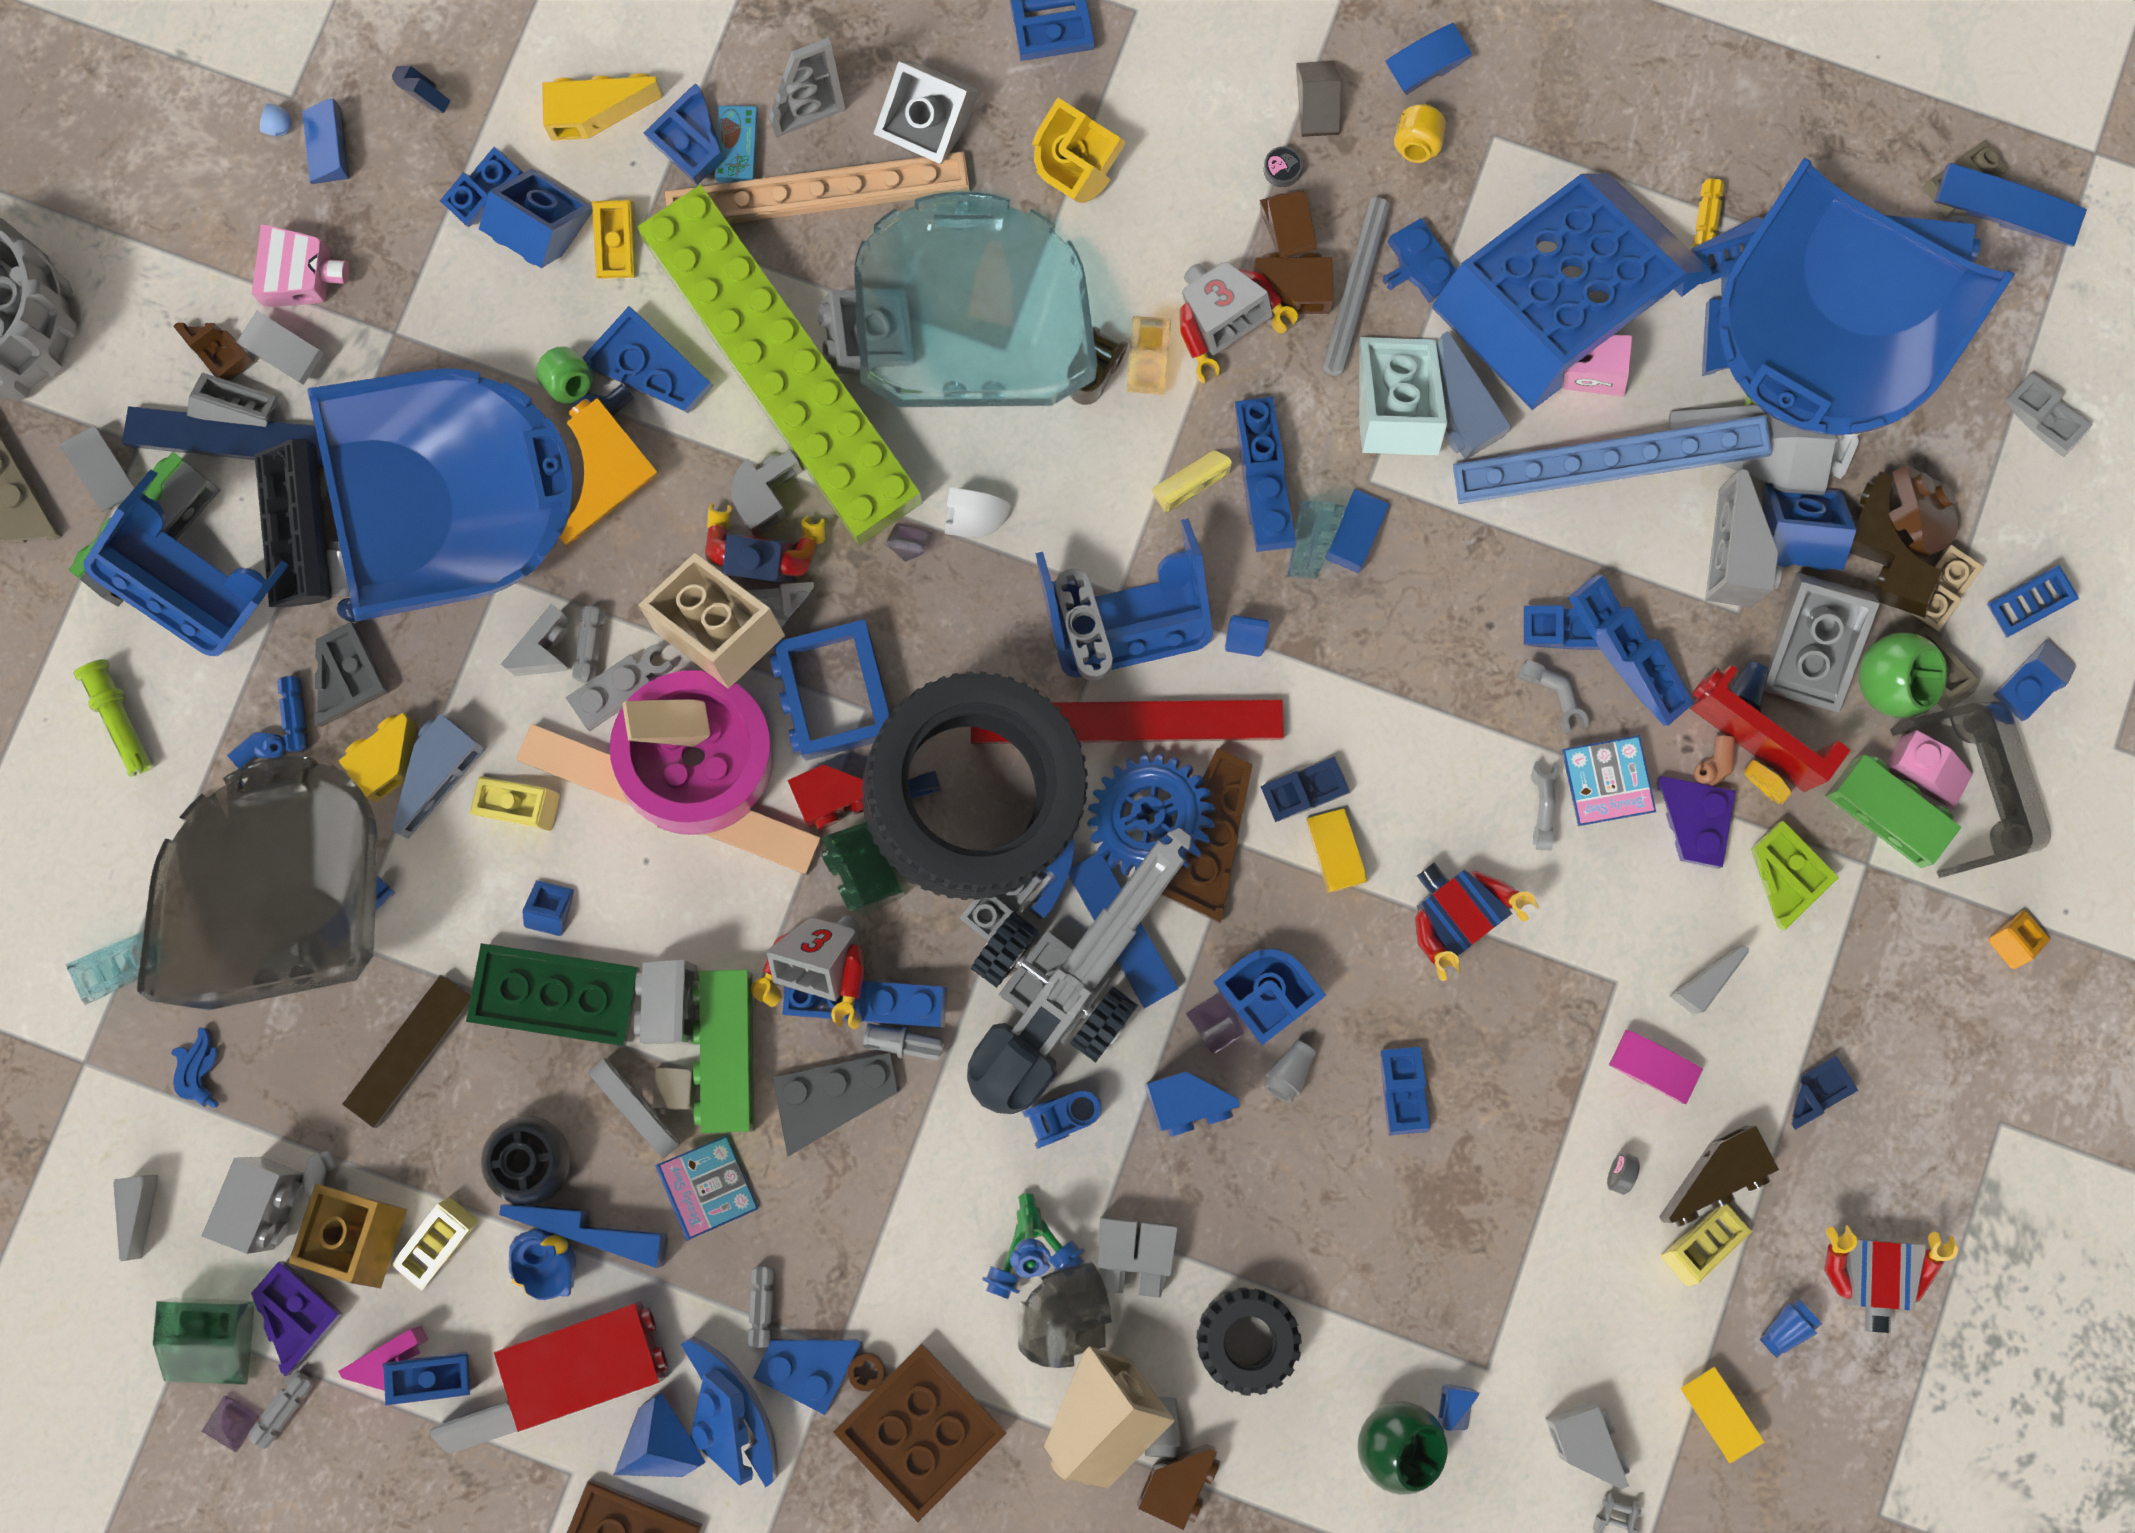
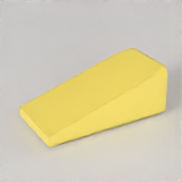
M479 776L469 814L551 831L560 794L547 788Z

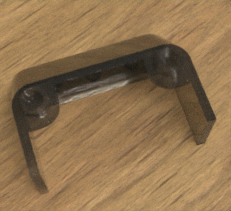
M1997 701L1970 703L1914 718L1890 729L1894 737L1951 721L1953 730L1958 738L1964 742L1976 744L2000 817V821L1994 824L1990 832V842L1994 855L1938 870V878L2034 853L2044 849L2049 844L2051 828L2013 714L2005 704Z

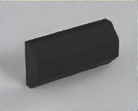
M290 439L254 454L266 579L270 577L281 561L288 564V567L268 592L269 607L311 605L331 599L317 447L308 440Z

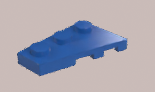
M630 306L625 309L582 357L591 366L592 370L686 413H689L714 386Z

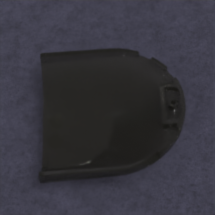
M282 756L265 759L242 767L240 770L238 769L223 777L226 785L209 797H206L203 793L200 794L180 815L179 818L184 821V824L173 840L165 838L158 852L149 886L137 992L151 1002L213 1010L356 981L374 956L378 836L375 817L365 794L350 777L334 765L330 767L318 763L314 758L303 756Z

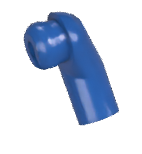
M255 732L229 752L227 756L239 770L255 757L278 759L286 752L284 739L277 734Z

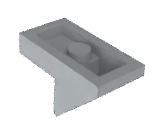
M550 604L501 665L514 676L568 671L569 668L549 653L547 649L551 645H558L564 639L568 632L567 625L571 621L560 610Z

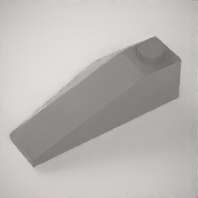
M829 37L791 52L769 114L776 138L845 111Z

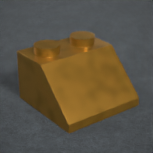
M315 1184L288 1263L348 1283L381 1289L407 1209Z

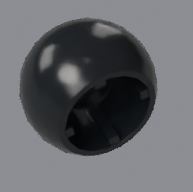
M536 1116L512 1118L501 1124L485 1142L481 1156L482 1174L489 1188L503 1200L517 1205L536 1204L550 1198L561 1188L567 1179L571 1164L570 1148L565 1136L555 1125ZM533 1134L543 1141L548 1153L543 1154L542 1150L536 1144L528 1142V1139ZM521 1149L525 1150L530 1156V1165L524 1172L518 1171L513 1162L515 1154ZM544 1161H549L546 1175L539 1183L533 1181L532 1177L541 1171ZM510 1178L519 1179V1186L511 1181Z

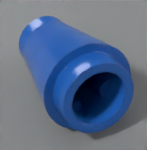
M1798 1299L1792 1305L1789 1302L1786 1304L1767 1329L1765 1335L1760 1338V1341L1778 1358L1782 1353H1786L1818 1334L1815 1330L1822 1323Z

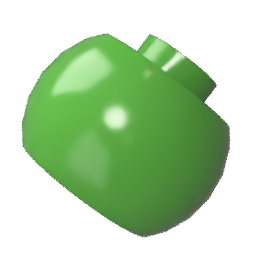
M1894 633L1877 640L1864 654L1859 669L1860 689L1868 704L1878 712L1894 718H1910L1929 711L1942 697L1947 680L1946 662L1939 648L1925 637L1913 633Z

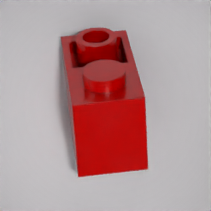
M823 764L787 780L804 821L809 828L817 826V829L821 830L830 827L840 821L839 815L853 810L854 814L864 812V805L862 804L863 779Z

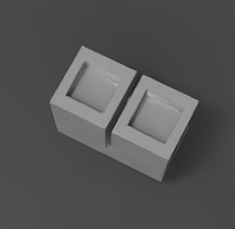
M1100 1217L1097 1268H1101L1102 1291L1123 1293L1125 1271L1141 1273L1139 1295L1161 1298L1166 1276H1171L1178 1227L1176 1225L1140 1221L1137 1257L1134 1258L1137 1221Z

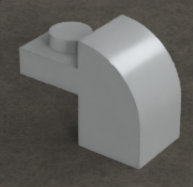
M790 449L783 454L776 452L762 462V468L756 470L748 458L739 466L734 474L731 485L732 500L740 517L753 536L759 537L787 518L783 507L772 492L802 472L797 459Z

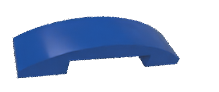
M693 1336L683 1342L681 1346L701 1380L704 1374L717 1369L743 1393L744 1419L757 1440L744 1452L766 1488L777 1478L778 1462L774 1435L765 1409L755 1390L741 1371L716 1348Z

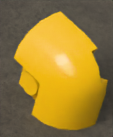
M1057 97L1039 126L1032 142L1034 146V162L1037 168L1036 173L1045 182L1074 201L1086 203L1100 194L1111 179L1106 174L1126 142Z

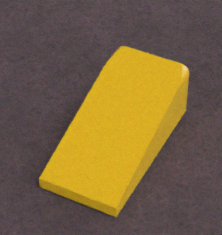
M631 200L592 201L596 279L635 278L634 202Z
M1345 809L1306 818L1327 894L1366 884L1368 879Z

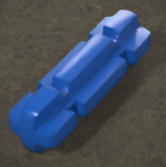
M284 676L278 679L277 685L278 694H281L283 697L279 699L282 730H286L287 733L283 736L285 750L291 753L302 752L309 747L307 734L303 733V730L307 728L303 698L299 696L302 693V684L297 676Z

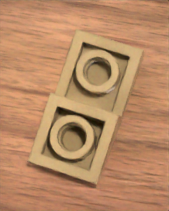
M1952 545L1945 548L1933 565V567L1942 570L1940 585L1926 617L1923 618L1912 614L1938 632L1963 600L1961 599L1962 595L1984 567Z

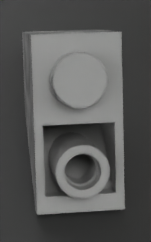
M1588 1402L1545 1418L1558 1455L1562 1460L1620 1489L1629 1487L1625 1474L1630 1473L1629 1465L1622 1450H1615L1610 1437L1611 1434L1615 1433V1429L1606 1409L1600 1410L1599 1406Z

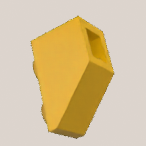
M404 713L400 715L394 714L384 719L377 726L378 731L368 739L361 738L353 742L345 750L346 755L338 760L363 795L376 803L405 781L415 743L417 724Z

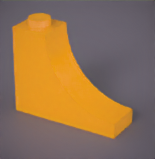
M598 398L591 403L584 399L569 411L572 418L567 421V424L574 433L581 448L584 461V483L578 504L567 520L560 537L566 546L570 545L658 475L654 467Z

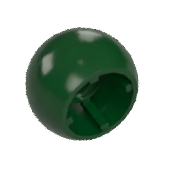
M1409 1402L1388 1403L1376 1409L1365 1420L1358 1437V1458L1363 1470L1372 1482L1391 1493L1399 1495L1416 1494L1427 1489L1438 1479L1447 1460L1448 1446L1444 1429L1433 1414L1422 1406Z

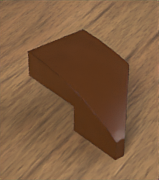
M177 322L173 326L215 377L230 381L253 363L244 349L236 343L237 341L227 330H221L215 323H205V327L187 326L185 323Z

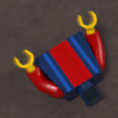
M711 503L708 507L705 556L710 563L723 566L722 573L725 575L775 582L796 581V576L803 575L809 568L817 549V544L825 541L824 518H821L820 523L811 525L810 517H804L801 521L802 538L798 542L727 533L731 521V506L727 505V511L725 512L714 510V503Z
M1434 862L1416 876L1431 894L1416 906L1418 910L1415 916L1417 944L1431 963L1436 966L1437 975L1441 981L1447 980L1444 970L1447 966L1455 967L1457 972L1461 973L1458 956L1513 914L1510 909L1513 908L1517 917L1523 922L1529 920L1527 914L1522 910L1523 906L1530 904L1539 909V905L1531 893L1519 892L1504 881L1478 871L1468 872L1463 870L1449 880Z

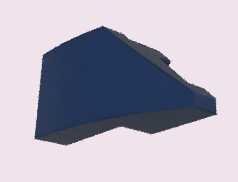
M397 66L395 68L392 79L399 88L430 110L437 113L445 112L451 100L435 89L436 84L412 66Z
M1836 1055L1831 1056L1800 1075L1791 1119V1125L1795 1130L1824 1114V1110L1859 1091Z

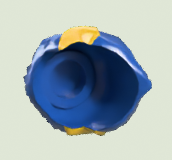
M539 1228L531 1229L528 1232L515 1236L509 1246L508 1261L509 1273L511 1274V1279H513L512 1283L523 1287L525 1294L537 1300L569 1296L571 1288L575 1284L576 1256L569 1246L567 1239Z

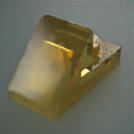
M1133 316L1126 392L1165 394L1171 319Z

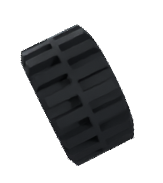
M1244 1287L1238 1288L1236 1291L1224 1292L1219 1299L1213 1300L1208 1305V1310L1205 1314H1202L1199 1320L1200 1326L1196 1334L1197 1350L1205 1369L1216 1383L1221 1384L1232 1393L1236 1391L1241 1395L1251 1396V1393L1266 1394L1268 1393L1267 1390L1273 1387L1277 1389L1283 1385L1282 1381L1287 1375L1291 1377L1295 1371L1293 1366L1300 1359L1299 1344H1302V1340L1297 1328L1299 1325L1284 1303L1264 1290ZM1246 1316L1256 1317L1265 1322L1272 1334V1346L1269 1353L1263 1360L1253 1365H1241L1232 1360L1224 1344L1225 1334L1230 1325Z

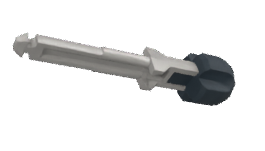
M1178 828L1168 832L1167 835L1173 839L1170 844H1164L1160 840L1155 843L1110 906L1101 911L1063 964L1058 966L1016 1025L1012 1027L1006 1023L993 1024L975 1048L968 1063L967 1081L972 1095L982 1107L1000 1114H1015L1026 1110L1040 1098L1057 1075L1056 1061L1049 1055L1095 993L1099 982L1134 937L1136 927L1186 861L1180 855L1179 849L1181 846L1187 850L1190 849L1191 836L1184 830Z

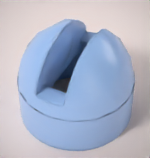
M267 103L261 116L260 132L271 136L286 134L291 128V118L288 112L280 106Z

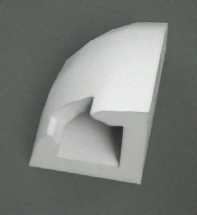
M949 487L947 507L949 509L947 521L945 522V534L962 537H984L999 529L1007 520L1012 506L1009 502L987 493Z

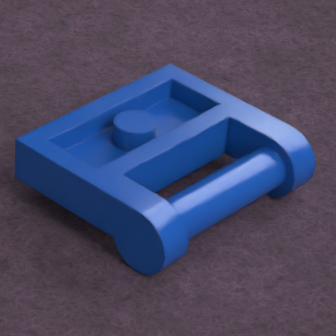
M1010 0L1020 61L1094 50V39L1087 0ZM1073 5L1075 7V10L1035 17L1025 18L1024 13Z

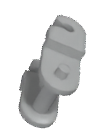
M1609 1493L1606 1499L1603 1498L1602 1504L1604 1509L1602 1517L1596 1516L1593 1525L1595 1533H1603L1604 1526L1609 1524L1624 1528L1628 1533H1639L1634 1528L1637 1515H1641L1638 1501L1634 1500L1631 1505L1614 1500L1613 1493ZM1612 1509L1628 1513L1627 1522L1610 1518Z

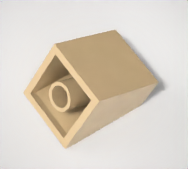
M1089 1346L1082 1355L1044 1448L1052 1458L1051 1466L1062 1479L1109 1488L1164 1433L1175 1419L1131 1359Z

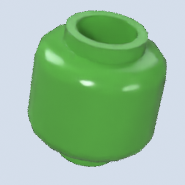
M566 346L548 350L541 356L536 367L538 383L554 400L564 404L576 402L587 394L593 385L594 375L591 366L575 350Z

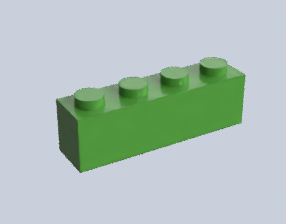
M749 970L699 971V980L693 981L694 1005L699 1004V1020L693 1022V1041L695 1045L700 1044V1060L694 1061L693 1065L694 1084L700 1085V1101L694 1102L695 1125H701V1133L754 1131L753 995L751 993L752 972Z

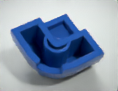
M1276 949L1257 950L1245 956L1213 981L1220 994L1261 1046L1326 996L1297 959L1290 953L1288 954Z

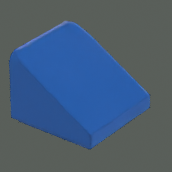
M1231 616L1227 629L1225 651L1256 657L1262 656L1270 622L1244 616Z
M536 880L522 911L524 927L561 936L573 899L574 889Z

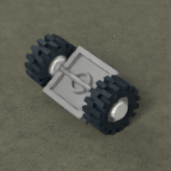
M1013 911L986 943L971 969L997 988L1015 967L1017 971L998 995L1024 1014L1058 966L1065 962L1073 950L1046 931L1029 955L1026 956L1025 952L1038 935L1039 930ZM1107 975L1099 982L1095 993L1059 1040L1063 1044L1081 1018L1085 1020L1089 1017L1070 1044L1095 1063L1107 1047L1113 1044L1125 1028L1127 1020L1138 1007L1137 1003L1112 986L1093 1011V1002L1111 979Z

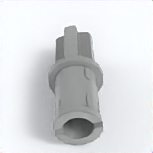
M872 1023L867 1024L863 1047L866 1049L895 1053L898 1055V1058L910 1055L932 1060H940L945 1045L944 1039L909 1032V1027H903L901 1030L882 1027Z

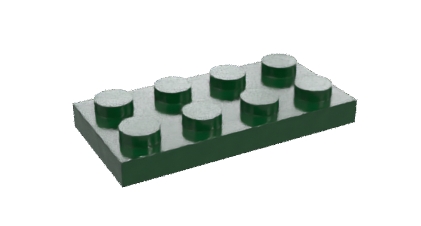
M481 943L466 1022L626 1047L636 994V973L640 971V968Z

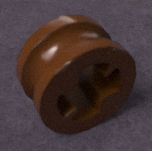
M873 1353L859 1354L851 1361L848 1367L849 1382L855 1389L869 1392L876 1389L885 1376L883 1361ZM866 1361L874 1363L872 1370L877 1368L878 1376L871 1377L868 1383H863L859 1380L861 1374L856 1376V1366L862 1367Z

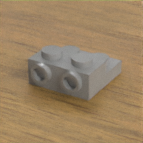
M831 290L823 300V303L819 304L818 323L821 327H826L828 340L823 342L822 355L828 363H831V368L835 374H868L873 368H910L913 365L904 290Z

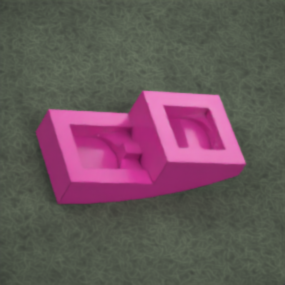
M1625 1030L1609 1063V1066L1635 1081L1649 1085L1682 1104H1687L1703 1071V1068L1630 1030Z

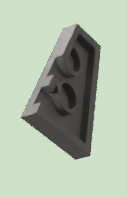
M891 1053L772 1077L787 1157L899 1093Z

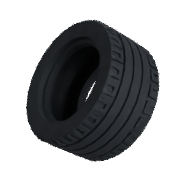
M973 671L961 675L954 673L949 678L943 676L938 678L937 681L926 683L921 689L917 688L909 697L904 698L901 704L895 707L880 728L870 750L863 775L862 804L864 805V818L867 819V828L873 836L874 844H877L880 848L879 852L881 855L886 857L891 867L894 866L899 870L898 874L905 876L913 885L916 883L921 886L920 889L929 890L938 896L942 894L951 899L961 898V900H968L969 898L980 900L981 898H993L997 895H1004L1009 891L1020 888L1043 872L1058 858L1072 840L1074 833L1079 827V821L1084 814L1083 806L1087 801L1086 790L1088 789V783L1085 780L1088 776V771L1085 769L1084 764L1086 759L1085 755L1081 752L1082 745L1075 737V729H1071L1068 724L1070 722L1068 718H1064L1060 713L1059 707L1054 706L1050 702L1051 699L1047 696L1045 698L1039 694L1040 691L1036 688L1028 687L1025 682H1016L1010 676L1008 678L1001 677V674L994 673V675H989L983 671H980L979 674H974ZM974 727L1002 736L1021 752L1031 769L1036 796L1032 818L1028 827L1019 838L997 848L985 850L966 849L944 841L923 823L911 799L909 770L914 753L927 740L950 729Z

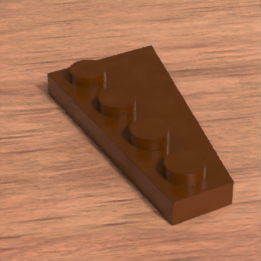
M1217 748L1203 776L1204 783L1198 787V789L1207 788L1212 792L1210 798L1202 801L1211 803L1215 807V812L1204 814L1205 817L1214 822V828L1201 829L1209 837L1210 842L1196 841L1195 845L1201 852V856L1198 857L1188 852L1186 857L1190 865L1189 868H1185L1182 865L1160 896L1221 924L1253 764Z

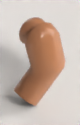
M1715 736L1714 756L1704 763L1698 764L1694 770V777L1697 783L1715 786L1732 773L1735 737Z

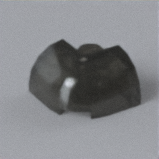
M1093 1262L1057 1270L1040 1277L1042 1283L1030 1293L1026 1302L1020 1301L1018 1310V1349L1029 1361L1043 1367H1073L1074 1355L1084 1353L1089 1346L1097 1349L1106 1347L1105 1324L1112 1323L1111 1308L1103 1279Z

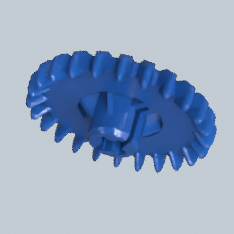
M1145 753L1141 755L1138 765L1131 758H1128L1124 771L1120 767L1114 766L1112 768L1115 775L1113 779L1105 776L1101 778L1106 788L1105 790L1097 789L1093 791V795L1099 800V803L1090 804L1088 810L1097 816L1088 820L1087 826L1091 829H1098L1091 835L1090 841L1094 844L1103 842L1099 846L1097 854L1100 857L1110 854L1108 858V866L1110 868H1115L1121 862V873L1124 876H1128L1133 867H1135V870L1138 868L1157 842H1150L1151 838H1162L1160 841L1164 844H1170L1173 839L1166 834L1178 828H1181L1191 836L1190 849L1187 850L1183 846L1179 849L1180 855L1186 859L1183 866L1185 868L1190 866L1186 857L1188 852L1198 857L1201 856V852L1195 843L1196 841L1210 842L1209 837L1201 829L1214 828V822L1205 817L1204 814L1215 812V807L1211 803L1202 802L1206 798H1210L1212 792L1207 788L1198 789L1204 783V778L1201 775L1190 777L1194 771L1191 765L1187 764L1178 770L1180 766L1178 757H1173L1165 764V757L1162 753L1157 754L1153 762H1150L1148 755ZM1151 789L1150 796L1141 797L1137 801L1132 799L1140 791ZM1158 790H1164L1172 798L1164 801L1159 800ZM1129 802L1133 805L1131 814L1123 817L1125 806ZM1152 812H1156V814L1154 815L1155 822L1149 824V814H1151ZM1178 813L1176 824L1171 829L1173 823L1172 815ZM1139 829L1143 834L1142 842L1136 841L1128 833Z

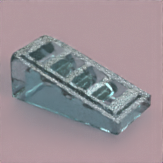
M1301 501L1295 531V548H1292L1287 577L1317 579L1343 519L1345 506L1327 501Z
M144 931L66 964L79 997L85 1005L160 969V965ZM138 946L145 964L138 967L130 951ZM123 954L129 971L124 973L121 972L115 958ZM105 962H108L114 975L110 979H106L100 966ZM93 969L98 980V984L91 986L85 973Z

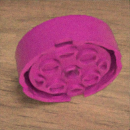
M700 670L669 673L639 688L627 701H704L710 736L694 746L705 753L704 760L699 765L689 766L682 759L692 746L628 741L622 707L615 719L611 732L610 760L616 780L631 807L645 819L657 825L658 828L684 835L716 832L731 826L746 816L761 794L765 792L773 768V748L767 722L754 698L737 683H734L728 689L706 671Z

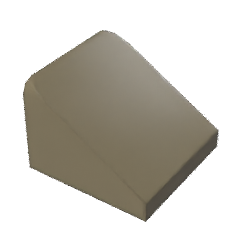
M656 1068L653 1108L694 1110L695 1084L693 1069Z

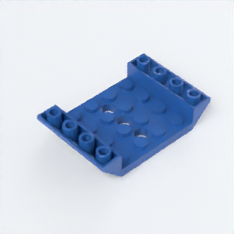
M1586 173L1577 176L1462 262L1432 305V309L1531 410H1534L1562 388L1563 373L1673 289L1683 297L1711 276L1712 270L1609 173ZM1546 241L1555 243L1557 248L1552 252L1545 253L1538 250L1536 246ZM1568 266H1577L1583 273L1578 277L1570 278L1565 276L1562 270ZM1594 291H1602L1609 296V299L1603 303H1595L1589 300L1588 295Z

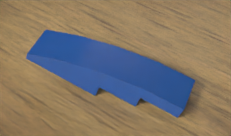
M1953 163L1946 165L1934 200L1935 203L1966 211L1967 215L1999 223V227L2070 247L2075 246L2087 211L2083 207L2055 196Z
M1604 575L1593 576L1568 597L1586 629L1608 661L1663 726H1669L1694 704L1660 640L1647 637L1632 607L1620 606Z

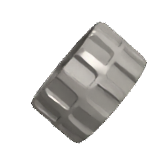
M0 218V260L12 268L9 278L7 271L0 264V399L9 398L16 402L28 397L30 389L42 381L48 374L54 377L62 367L60 358L67 345L68 338L74 339L77 324L70 318L67 299L73 297V291L69 281L50 264L49 257L4 219ZM13 294L12 299L3 305L5 298Z

